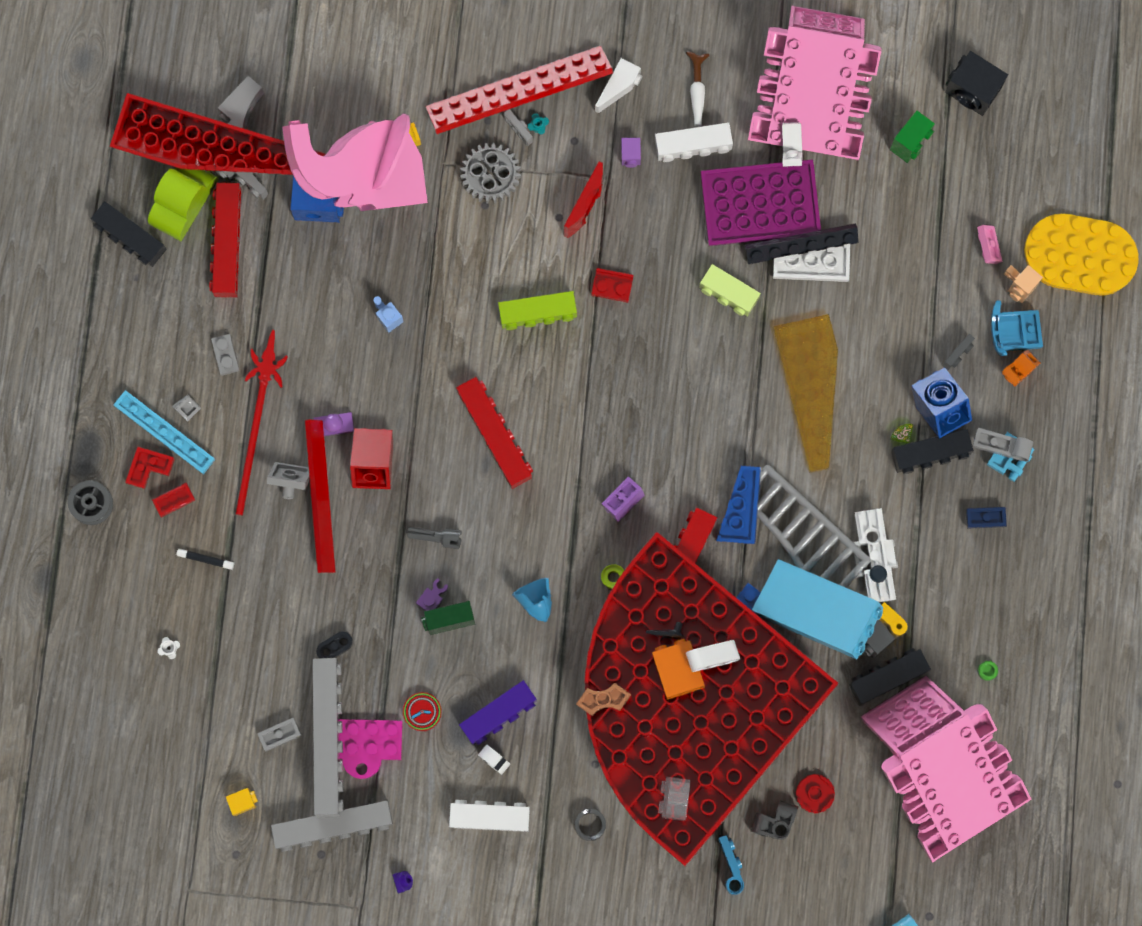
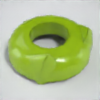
M616 564L606 566L601 573L602 583L612 590L616 582L609 581L608 576L611 573H617L620 577L624 569Z

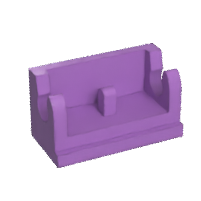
M627 477L602 505L607 513H610L619 522L645 495L642 488L631 478Z

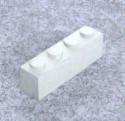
M729 123L655 134L658 161L663 160V162L673 161L674 158L689 159L693 155L708 156L713 152L723 154L732 150L733 146Z
M455 800V803H451L449 827L529 832L530 807H526V803H514V806H506V802H494V805H487V801H475V804H467V800Z

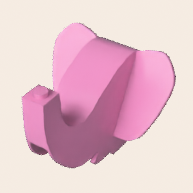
M402 114L394 121H370L366 125L359 126L338 139L325 156L318 155L313 150L308 123L300 124V120L290 121L288 126L282 127L286 155L291 172L298 185L312 197L321 200L338 197L334 206L343 208L357 206L360 211L428 203L422 157L409 134V115Z

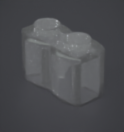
M666 777V781H662L661 793H664V801L659 802L658 813H662V818L686 821L690 780Z

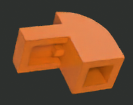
M1026 350L1013 363L1008 365L1002 371V374L1015 387L1041 363L1029 350Z

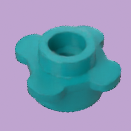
M533 114L532 121L528 124V129L542 135L545 133L546 125L549 124V119Z

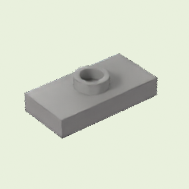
M510 109L505 111L504 120L524 144L529 146L533 143V136L527 131L525 122L522 119L518 120Z

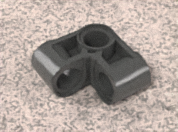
M779 801L775 819L761 813H756L751 832L777 840L786 839L790 833L792 823H794L799 806ZM781 825L786 828L784 836L776 834L775 828Z

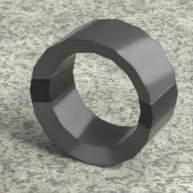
M595 809L581 811L575 820L577 835L586 841L599 839L606 829L604 816ZM594 814L601 820L602 828L597 835L586 836L580 831L579 821L584 815Z

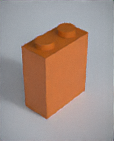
M685 639L675 641L673 646L667 647L662 645L655 648V652H652L667 700L705 688L700 671H691L686 652L693 650L690 640L685 641Z

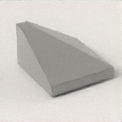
M186 395L172 406L187 422L201 409L189 395Z

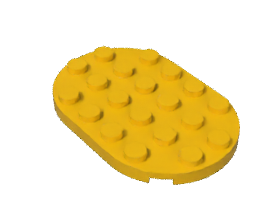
M1054 214L1040 220L1027 236L1024 248L1027 265L1043 277L1042 283L1059 289L1091 295H1109L1125 287L1135 275L1139 260L1134 240L1122 227L1112 222L1070 214Z

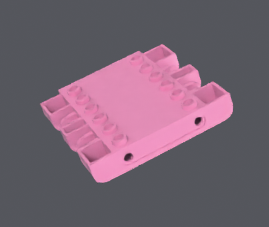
M791 6L788 29L769 28L764 56L776 57L767 58L766 62L771 65L781 66L780 71L765 69L764 74L766 75H762L759 78L757 93H762L759 99L773 102L774 105L773 107L758 106L757 110L760 112H754L752 115L748 140L783 146L782 124L800 122L802 150L859 160L864 132L856 129H861L862 124L848 121V117L863 118V112L869 113L872 96L866 94L869 92L867 86L856 85L855 83L856 80L871 81L872 77L865 74L877 76L882 48L879 46L864 43L865 19Z
M927 676L861 716L863 722L893 754L892 757L883 762L881 768L892 789L896 793L905 794L902 808L912 824H920L917 837L932 862L1032 800L1022 779L1018 775L1012 774L1009 770L1005 771L1012 758L1003 745L997 744L996 741H991L993 738L992 733L997 731V728L988 710L983 705L976 704L964 711Z

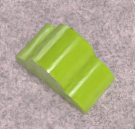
M169 169L156 188L154 194L155 203L149 213L148 224L181 242L218 182L219 177L206 170Z

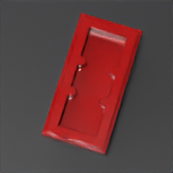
M186 482L152 499L162 518L195 501V498Z

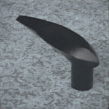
M676 622L673 630H646V633L671 639H680L684 637L681 633L684 624Z

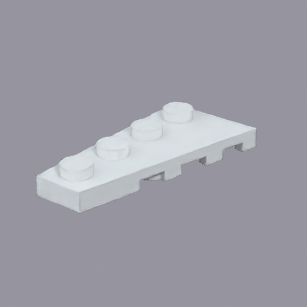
M850 244L819 251H809L804 254L774 258L773 279L849 282Z

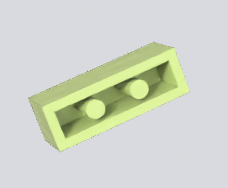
M713 264L703 277L699 287L705 295L716 297L720 304L724 306L729 305L734 308V312L741 316L746 315L747 317L761 294Z

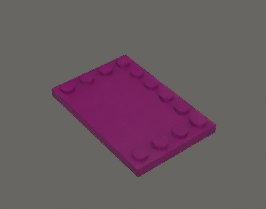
M813 159L802 160V166L783 167L782 162L704 170L700 172L708 246L766 241L821 230Z

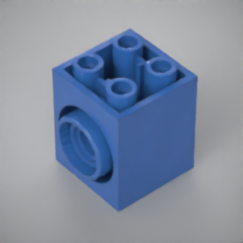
M293 176L291 212L294 220L340 223V217L344 215V208L334 206L338 197L322 200L314 198L298 185Z
M945 367L911 385L916 409L938 438L972 421L969 398Z

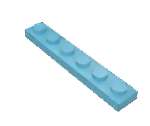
M126 390L114 403L118 410L203 475L215 461V458Z

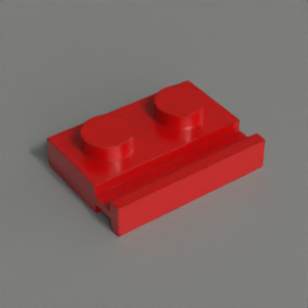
M597 268L591 296L628 303L634 275Z

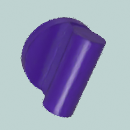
M407 871L392 874L398 894L412 888L413 878Z

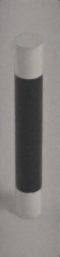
M179 548L177 550V556L230 570L234 568V562Z

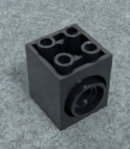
M970 51L967 56L963 55L958 66L949 75L948 81L945 84L947 86L945 93L956 99L964 107L983 116L1002 89L1009 74Z

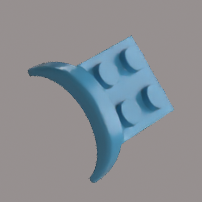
M997 300L995 302L991 315V331L994 348L1000 356H1007L1006 351L1041 349L1043 347L1039 310L1000 313L1001 301Z

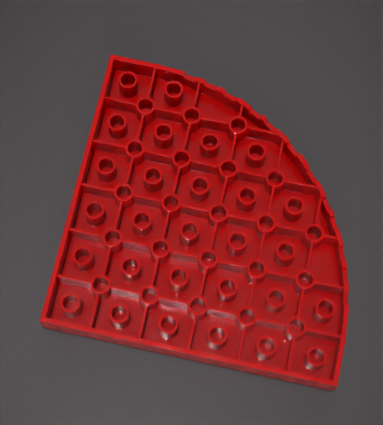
M656 532L631 561L608 595L594 627L587 655L585 690L589 688L593 691H604L616 683L629 692L631 696L620 711L614 708H603L598 710L593 716L587 713L588 728L597 759L620 803L634 821L656 843L686 867L838 686V682ZM676 622L684 624L681 630L684 637L680 639H671L646 633V630H673ZM685 639V641L690 640L693 649L734 640L740 660L701 670L700 673L705 688L667 700L652 652H655V648L662 645L667 647L673 646L675 641Z

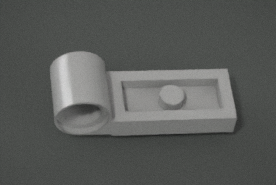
M977 428L972 447L1020 461H1029L1033 441L1021 437L1013 438Z

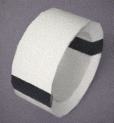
M487 744L478 754L483 761L501 775L510 766L506 759Z

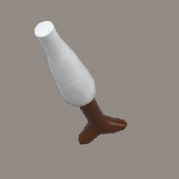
M688 51L686 54L694 65V83L690 89L694 125L700 127L702 126L705 86L701 83V64L710 55L703 54L699 56Z

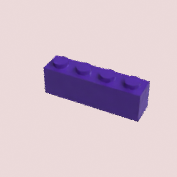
M523 680L460 723L459 726L471 744L479 746L487 740V735L492 732L495 735L501 731L503 724L508 721L512 723L520 717L519 713L524 710L528 712L536 706L534 703L537 702V699Z

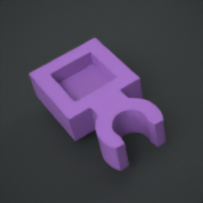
M439 579L434 581L432 591L426 588L416 602L425 611L437 609L443 600L439 595L445 593L448 589V585H445L442 589L437 587V584L440 582Z

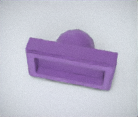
M352 412L314 417V420L323 421L324 436L354 432Z

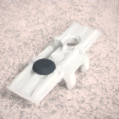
M882 508L855 512L859 541L853 543L860 549L861 546H867L871 559V569H863L856 578L865 577L869 598L878 602L896 600L891 568H898V562L895 559L894 540H887ZM869 532H875L878 535V539L875 542L867 540ZM854 554L855 563L857 566V564L861 560Z

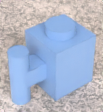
M379 296L374 298L375 307L379 310L376 312L377 319L388 333L404 322L402 315L391 302L385 305Z

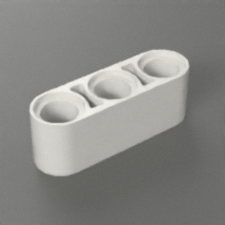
M734 640L686 652L692 672L740 660Z

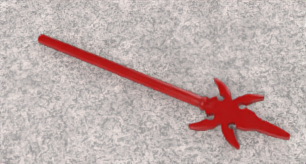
M272 330L269 336L267 348L261 357L263 359L262 362L258 361V356L254 353L253 349L250 350L252 361L257 367L247 374L245 382L254 377L257 372L260 373V376H258L260 381L235 513L243 516L266 389L268 382L272 380L270 375H274V380L282 388L281 377L275 370L282 367L288 358L286 355L283 359L277 361L276 365L272 363L275 361V330Z

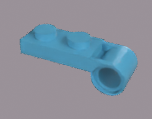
M727 835L718 838L732 877L726 881L725 888L729 894L737 895L744 889V882L740 874L742 864L739 857H735L732 850L735 849L732 839H728ZM732 880H736L740 884V889L736 892L729 888V883Z

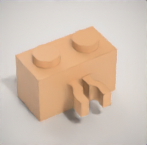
M1012 265L1004 273L1005 276L1014 281L1008 290L1010 297L1021 303L1033 292L1043 278L1029 265L1021 274Z

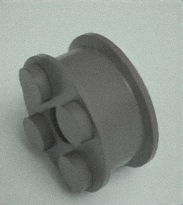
M87 480L78 483L72 488L68 496V508L70 513L81 523L97 525L104 522L110 516L113 509V498L101 483Z

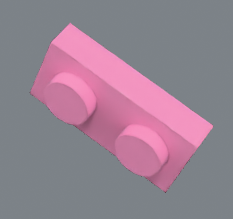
M989 225L977 227L985 263L998 264L1003 262L995 227Z

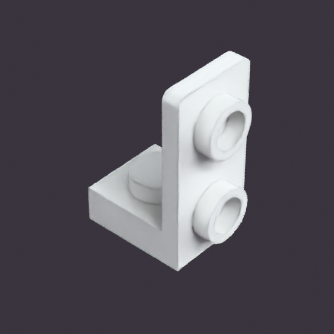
M783 123V167L802 166L801 123Z

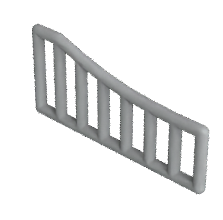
M765 465L761 469L760 482L768 474L776 483L758 501L757 517L780 541L796 567L808 572L839 539L847 548L820 577L828 580L843 562L854 553L861 561L839 584L847 588L871 562L870 557L770 465ZM782 487L790 496L768 518L761 509ZM795 501L799 502L804 509L781 532L774 523ZM811 513L818 522L793 548L787 538ZM825 526L832 533L831 537L804 565L798 554Z

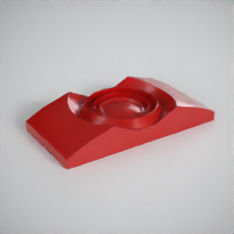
M600 161L564 225V236L567 238L574 235L586 224L587 215L591 211L596 199L601 196L603 163Z

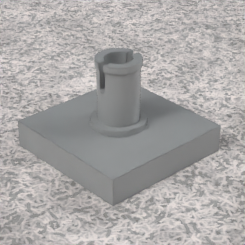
M275 462L267 477V484L283 486L282 498L293 499L294 488L306 489L310 480L309 467Z

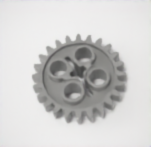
M485 143V148L483 149L478 145L477 152L471 149L472 156L466 154L468 161H462V165L465 167L460 168V172L464 173L460 177L461 180H465L462 185L467 187L466 192H472V198L478 195L479 202L486 198L487 204L490 199H493V202L496 203L497 198L504 201L503 195L510 197L509 191H516L513 185L519 186V181L516 179L521 178V174L517 173L521 171V167L516 166L519 164V160H513L515 158L514 153L508 155L509 148L503 151L502 145L496 148L495 143L492 144V147ZM491 157L497 159V161L493 164L487 162V160ZM480 161H483L485 163L486 167L491 173L494 172V177L502 184L501 186H499L496 183V180L493 178L491 174H487V169L480 163ZM475 169H481L482 173L479 175L473 174V171ZM502 171L509 173L505 178L499 176ZM486 183H492L494 184V187L491 189H486L484 185Z

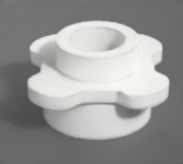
M164 637L158 649V654L174 659L177 649L180 648V643Z

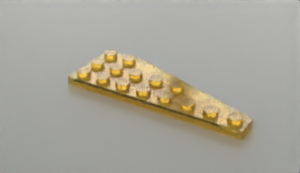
M829 314L773 327L810 473L829 469L838 348Z

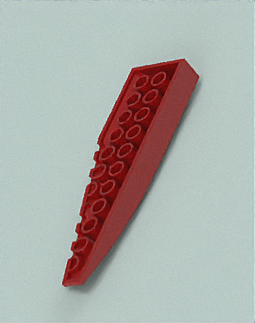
M129 93L126 94L110 143L111 148L179 169L293 175L288 163L283 140ZM315 151L318 155H326L325 153Z

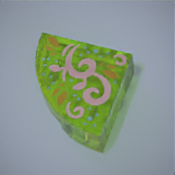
M913 424L899 426L891 435L890 440L909 444Z

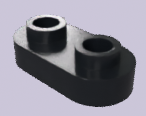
M338 632L318 645L316 650L318 658H337L352 647L353 639L347 632ZM346 639L347 643L345 645H341L340 640ZM325 649L330 650V654L327 656L323 654Z

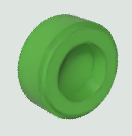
M985 661L978 667V675L985 681L993 680L998 674V667L992 661Z

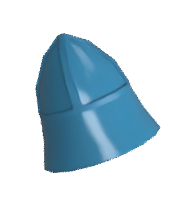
M548 578L533 581L512 593V596L530 616L538 621H548L552 607Z

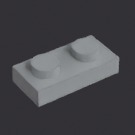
M227 334L212 338L220 375L223 376L240 371L231 335Z
M294 718L257 733L265 752L302 736Z

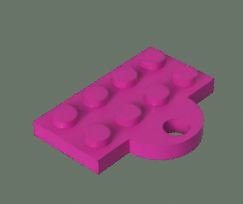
M339 719L343 725V732L339 733V741L343 742V753H339L340 759L343 760L345 770L352 777L368 779L379 771L382 760H402L403 721ZM359 764L367 766V772L363 775L358 774L356 771Z

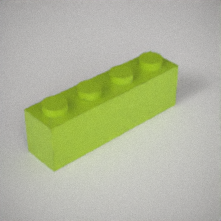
M573 291L498 302L502 329L506 328V330H515L517 326L524 325L525 327H534L537 323L543 322L545 325L555 323L556 320L568 322L577 317Z

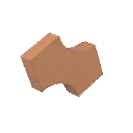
M616 683L604 691H593L587 688L576 705L591 716L603 708H614L620 711L631 694Z

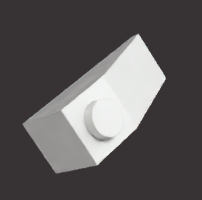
M621 58L595 105V112L600 113L630 92L634 85L638 86L642 79V75H640L641 68Z

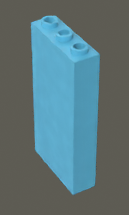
M778 559L752 611L765 620L854 659H858L859 655H862L865 650V643L868 637L870 638L874 632L877 620L882 617L884 607L874 599Z

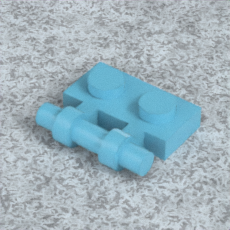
M1006 432L1005 434L1006 436L1017 438L1009 432ZM993 453L987 465L1002 475L1007 469L1010 470L1011 474L1008 478L1015 482L1017 477L1021 476L1023 467L1029 461L1019 460L1015 465L1011 463L1013 458Z

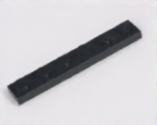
M855 223L745 245L747 263L749 265L774 260V258L804 254L814 250L819 251L845 244L859 243L858 228Z

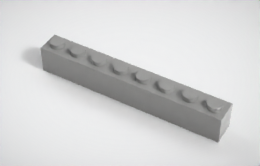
M337 658L313 659L314 815L316 818L340 817V812L344 810L343 799L340 800V792H343V780H340V772H343V760H340L339 754L343 753V742L339 741V733L343 732L342 721H339V714H342V702H339V694H342V683H339V675H342L341 663L338 664Z

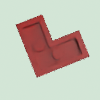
M137 447L125 483L145 489L150 472L169 477L175 458Z

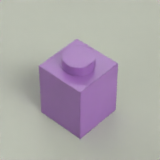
M621 138L622 165H626L629 168L640 165V138Z

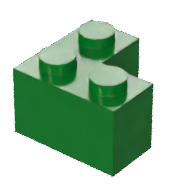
M916 111L894 138L890 151L906 163L911 159L915 160L923 147L921 143L925 139L929 140L935 132L933 130L935 123L919 111Z

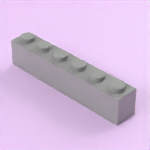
M382 801L345 809L340 812V817L316 818L312 816L271 825L275 849H281V852L293 850L292 846L300 845V848L312 846V842L328 843L331 842V838L338 836L339 840L350 838V834L357 832L360 836L369 834L371 829L377 828L378 832L388 830L389 826L393 825L389 801Z

